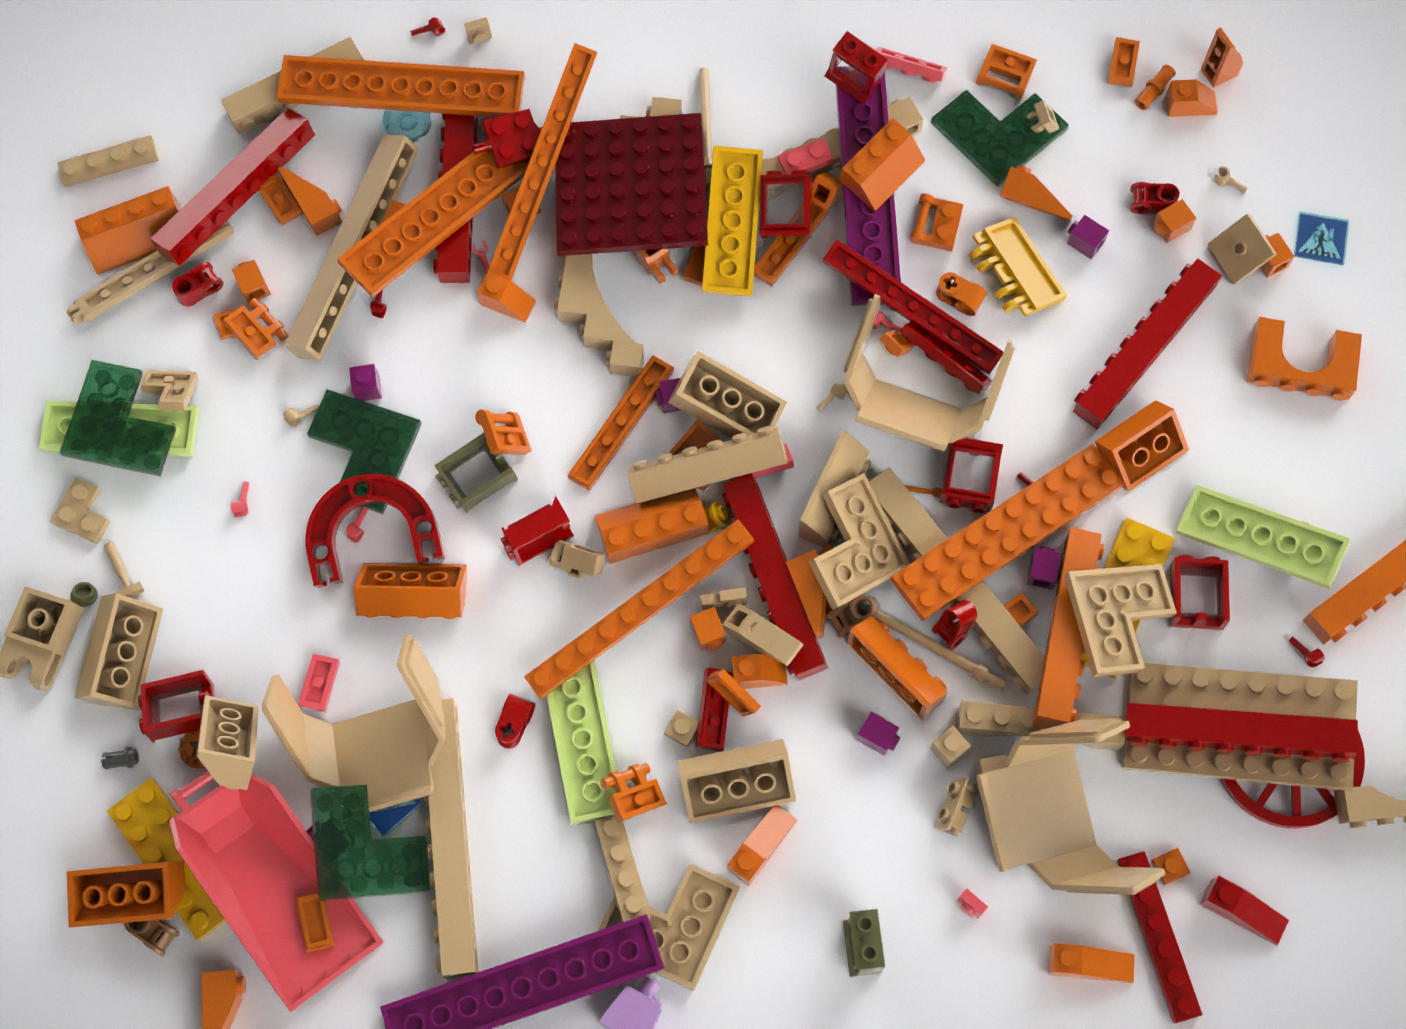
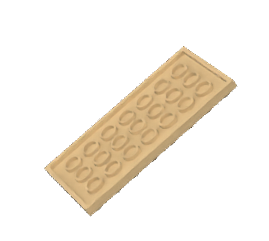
M1144 663L1145 669L1143 671L1131 674L1129 703L1356 720L1358 680ZM1126 741L1124 769L1352 791L1354 759H1350V762L1341 763L1332 761L1330 757H1320V760H1307L1303 758V755L1291 754L1289 758L1275 757L1274 753L1262 752V755L1253 756L1245 754V751L1233 750L1232 753H1220L1216 751V748L1204 747L1203 751H1192L1187 749V746L1176 745L1174 749L1159 747V744L1148 743L1147 746L1141 747L1131 745V742Z

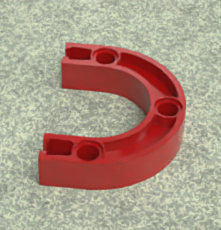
M358 475L333 486L315 505L306 527L305 547L313 586L316 588L327 586L326 581H321L320 566L330 564L334 576L329 578L330 583H343L336 550L337 531L343 519L352 510L365 504H386L403 514L410 528L416 559L419 564L430 562L429 557L423 556L422 542L432 539L437 553H433V558L438 560L445 559L438 523L429 504L410 485L387 475ZM360 484L368 485V492L364 496L356 495V488ZM423 522L431 524V530L426 535L418 533V527ZM320 546H326L328 549V554L323 559L316 557V550Z

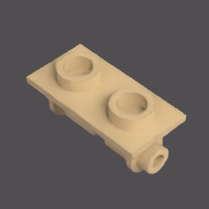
M968 778L954 779L947 789L948 797L944 807L938 813V823L935 829L949 830L948 833L956 837L959 836V833H963L969 814L961 811V808L964 807L971 810L978 793L976 784L968 782Z

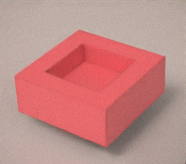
M967 888L957 899L961 903L959 908L971 918L973 916L979 918L988 908L984 902Z

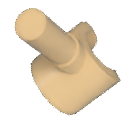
M1219 167L1218 173L1222 176L1215 174L1214 178L1218 186L1228 184L1243 192L1247 191V186L1230 177V170L1227 167Z
M839 382L834 383L827 397L816 409L821 412L834 397L843 400L847 394L844 385Z
M316 404L298 413L292 407L288 408L283 412L284 420L290 426L295 427L300 424L302 418L319 411L320 407Z

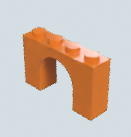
M1259 316L1253 326L1246 382L1254 383V385L1259 387H1279L1287 392L1301 391L1310 396H1330L1338 401L1351 398L1357 389L1362 334L1336 330L1329 340L1326 367L1316 372H1305L1293 367L1283 354L1282 343L1285 321Z

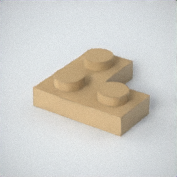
M147 370L140 387L142 393L161 394L158 401L160 410L185 411L198 383L197 372Z
M75 477L50 522L57 527L98 544L110 524L108 519L89 511L101 491L100 488Z

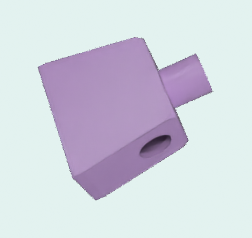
M645 977L638 991L627 985L600 1018L599 1023L608 1029H655L663 1007L662 1004L653 1000L660 984L649 977Z

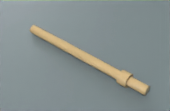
M703 67L699 70L705 188L710 189L712 135L709 69Z
M868 603L862 611L864 614H867L870 610ZM878 610L877 614L873 617L877 621L880 619L896 632L974 674L973 677L981 682L985 680L1001 690L1006 686L1008 681L990 672L989 667L981 663L978 665L953 650H949L942 644L888 614Z

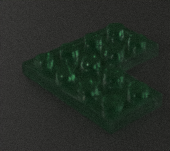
M967 89L936 113L930 122L997 187L1005 182L1010 167L1024 166L1069 128V124L1053 110L1059 126L1058 130L1050 133L1044 128L1041 132L1035 133L1031 129L1032 126L1038 123V119L1031 122L1027 116L1032 112H1036L1034 104L1043 100L1036 93L999 121Z
M91 360L59 453L63 457L161 477L176 429L172 425L128 417L143 375L140 369Z
M327 389L307 435L309 438L352 452L340 482L364 474H381L399 479L422 422L419 419ZM360 484L356 488L357 496H364L368 492L367 484ZM370 503L360 506L367 507L368 510L384 514L387 507L386 504Z
M367 785L317 787L310 790L318 901L426 893L430 891L426 837L372 839Z

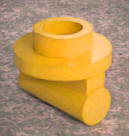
M714 502L703 507L709 523V533L717 532L721 527L728 524L729 512L724 505Z

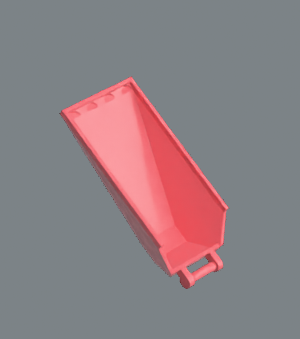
M207 770L180 790L176 788L169 793L182 811L169 820L176 850L289 1012H292L384 942L273 783L251 774L247 790H233L220 785L189 806L185 799L214 780ZM324 891L335 946L307 953L296 897Z

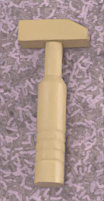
M114 542L106 543L104 545L105 551L117 577L121 579L124 585V589L116 593L132 597L143 592L144 589L140 581L133 585L130 584L127 578V571Z

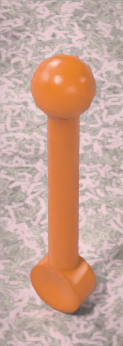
M906 486L910 492L932 494L934 497H940L942 492L940 487L926 489Z

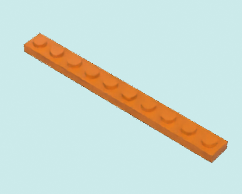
M574 42L488 272L508 280L513 278L598 53L597 51Z
M736 520L524 676L525 680L541 700L753 544L754 538L742 523Z

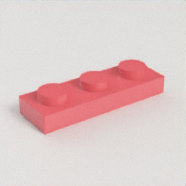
M882 47L876 49L877 52L888 59L885 69L894 67L900 69L902 74L914 76V74L924 76L923 79L931 83L941 82L945 77L947 71L945 66Z

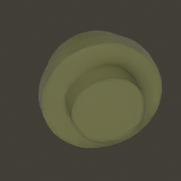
M80 582L73 587L70 598L77 605L87 607L96 602L98 593L92 584Z

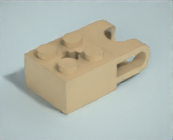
M25 586L4 634L6 639L0 651V677L5 679L14 678L23 665L30 662L32 666L29 678L30 684L40 691L49 690L56 679L85 608L72 601Z

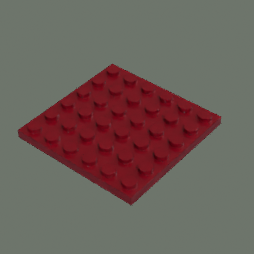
M701 113L571 122L555 164L556 248L558 256L708 246Z

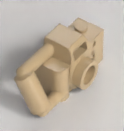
M560 540L555 543L548 561L550 566L567 571L570 576L581 578L587 574L590 576L602 574L605 553L577 543H568Z

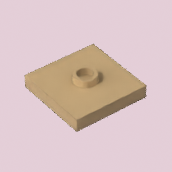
M1248 213L1207 244L1234 285L1239 284L1277 255L1251 214Z

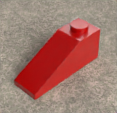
M1219 875L1211 880L1200 903L1201 906L1276 946L1279 944L1289 922L1286 917L1250 892Z

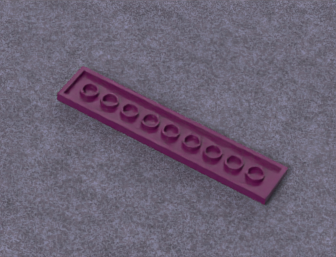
M838 65L836 67L837 70L846 76L853 69L849 65ZM885 70L880 84L864 104L835 84L841 170L889 122ZM861 74L856 83L864 88L867 78ZM842 183L847 246L901 282L894 193L874 212ZM849 281L851 306L867 305L869 299L874 298Z
M645 914L380 1006L386 1029H494L664 970L665 967L649 917Z

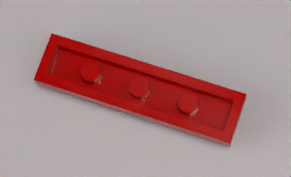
M909 322L901 329L900 333L905 336L908 343L922 349L927 358L942 365L946 373L961 380L969 391L980 394L992 384L993 381L970 362L913 323Z

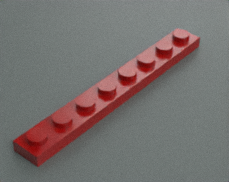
M836 239L822 259L824 264L873 297L875 294L880 295V300L883 304L988 375H990L1001 359L1004 351L838 239Z

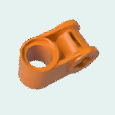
M952 272L945 273L940 277L939 285L936 289V296L940 301L968 316H974L987 295L986 290L980 285L972 283Z

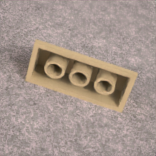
M841 431L799 521L798 537L823 548L830 541L836 542L840 530L822 494L863 473L867 475L872 461L868 460L870 451L847 431Z
M118 593L101 596L75 698L103 706L138 710V696L141 695V684H145L163 608Z
M205 695L197 757L218 785L226 786L233 790H247L255 763L259 706Z
M783 739L677 761L689 824L796 802L788 752Z

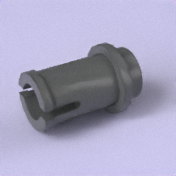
M126 747L125 750L103 752L101 755L102 758L106 757V759H101L102 767L105 770L123 766L133 768L139 762L137 749H132L131 747Z

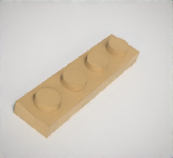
M152 135L60 161L57 162L62 184L64 187H69L158 161L159 157Z
M615 815L594 820V826L621 921L625 922L645 914L650 919L651 915L623 821L618 823Z

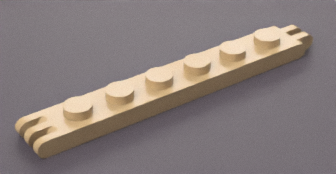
M227 220L180 266L233 235L235 230ZM157 250L73 302V306L68 308L66 313L73 324H79L82 321L90 322L180 266L162 256Z

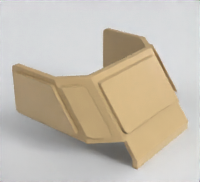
M875 294L874 298L868 301L844 368V372H846L843 380L844 387L857 411H859L855 417V422L945 452L948 443H953L961 438L965 439L981 431L985 420L989 421L1010 365L1015 347L1012 346L1013 340L1008 339L988 397L962 409L875 378L863 354L881 306L880 295Z
M412 634L404 635L397 660V668L415 698L414 700L331 724L303 714L279 674L273 675L269 682L261 707L264 715L306 780L341 792L343 807L341 816L343 819L433 793L431 766L434 765L445 742V721L438 677Z
M1121 718L1077 720L1029 733L1030 736L1016 740L1003 764V768L984 772L976 776L999 872L1027 864L1052 890H1067V892L1122 895H1134L1159 881V878L1165 875L1164 868L1119 867L1097 846L1074 749L1078 743H1097L1129 728V721H1121Z

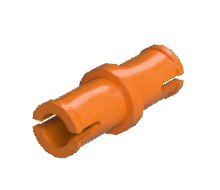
M1163 65L1155 77L1147 81L1146 88L1134 100L1135 105L1141 110H1147L1155 98L1163 94L1164 87L1176 75L1175 70L1170 65Z

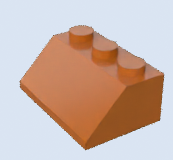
M892 118L842 168L838 179L870 209L876 212L925 162V158L912 134Z
M1157 400L1095 441L1098 451L1125 483L1123 488L1128 492L1189 451L1174 408Z

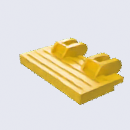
M1015 217L986 227L983 231L973 234L972 238L977 245L987 242V244L974 248L968 255L971 260L986 255L989 256L987 260L977 265L976 268L979 273L993 269L1003 285L1013 282L994 293L997 300L1011 295L1016 297L1003 305L1002 308L1005 313L1019 308L1025 317L1065 300L1067 294Z

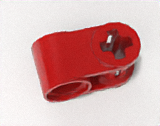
M1136 182L1130 186V192L1133 194V203L1130 205V211L1135 214H1157L1178 201L1179 189L1171 183ZM1162 197H1167L1171 199V201H1166Z
M203 262L194 269L177 277L172 283V289L178 302L183 306L190 307L209 295L217 293L223 287L224 282L215 275L210 262ZM190 289L188 292L182 293L184 290Z
M968 600L958 602L946 609L932 628V632L935 635L938 634L948 644L947 648L949 650L958 647L967 637L969 629L977 619L975 606Z
M513 694L508 695L500 718L495 726V735L500 746L512 749L520 743L526 726L533 716L536 703ZM509 730H512L513 735H508L507 738H504L503 732L508 733Z

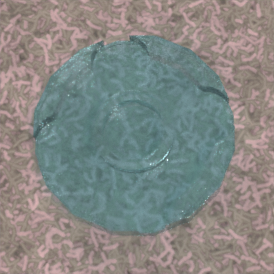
M385 110L383 114V126L387 134L405 135L412 143L419 141V138L425 136L432 125L431 114L426 112Z

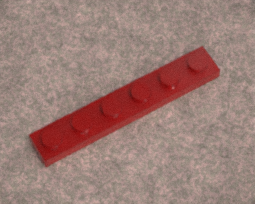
M1145 851L1117 859L1119 867L1151 868ZM1155 882L1142 891L1129 895L1173 1023L1176 1024L1202 1016L1203 1013Z

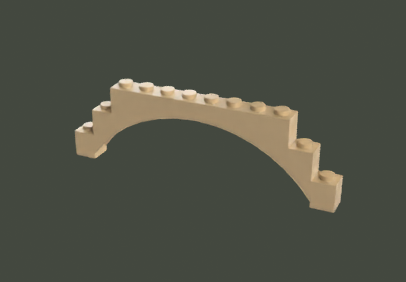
M653 97L651 106H647L646 117L682 114V100ZM620 115V119H622V118H636V117H637V116ZM592 254L562 256L564 273L559 274L558 289H561L560 296L555 297L554 312L558 313L559 321L580 323V338L584 339L585 347L607 350L606 364L610 365L611 374L637 377L643 368L644 345L636 343L621 328L609 311L595 279Z

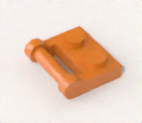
M991 44L976 84L981 86L986 84L1015 94L1016 98L1022 99L1036 66L1037 59ZM992 71L1018 80L1020 83L1016 85L988 75V72Z
M926 193L921 194L918 201L920 208L915 228L911 231L909 240L915 244L952 252L964 204L934 198ZM929 208L936 209L931 235H926L924 229Z
M484 409L476 412L475 420L479 425H482L486 443L491 454L526 455L532 451L517 412L502 414L491 413L489 410ZM495 423L505 424L506 426H495Z

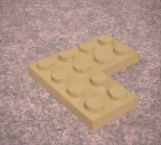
M865 473L822 494L845 542L808 561L832 610L889 580L894 574L910 564Z
M1162 564L1067 572L1064 578L1092 676L1098 677L1143 671L1145 665L1132 621L1168 618L1177 614Z
M689 864L667 914L648 906L651 915L649 920L665 967L664 970L655 972L656 974L695 991L740 890V886ZM615 896L598 931L622 923Z

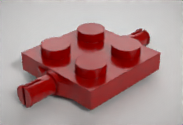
M530 108L482 121L486 140L472 144V150L475 155L489 151L495 160L497 169L530 161L542 127H538L534 122Z

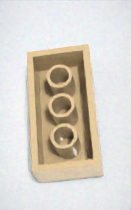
M697 351L687 364L668 403L732 438L740 433H747V435L758 433L757 430L767 426L775 428L787 401Z

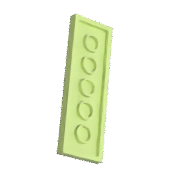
M46 401L38 448L42 452L193 457L199 408L187 405L185 411L160 410L159 404Z
M1196 485L1176 528V534L1327 589L1331 588L1350 544V538L1199 485Z
M594 660L547 695L571 825L614 816L608 797L616 792L612 787L603 789L600 783L602 778L608 777L609 773L617 770Z

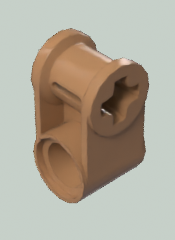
M870 595L858 596L829 612L826 618L831 619L838 631L837 636L840 639L848 635L850 630L857 624L871 616L874 617L879 610V604ZM862 600L867 601L870 605V610L866 615L862 614L859 610V604Z
M163 920L145 921L144 926L139 930L135 929L134 922L124 923V927L129 933L162 957L165 956V949L173 938L180 935L178 930Z

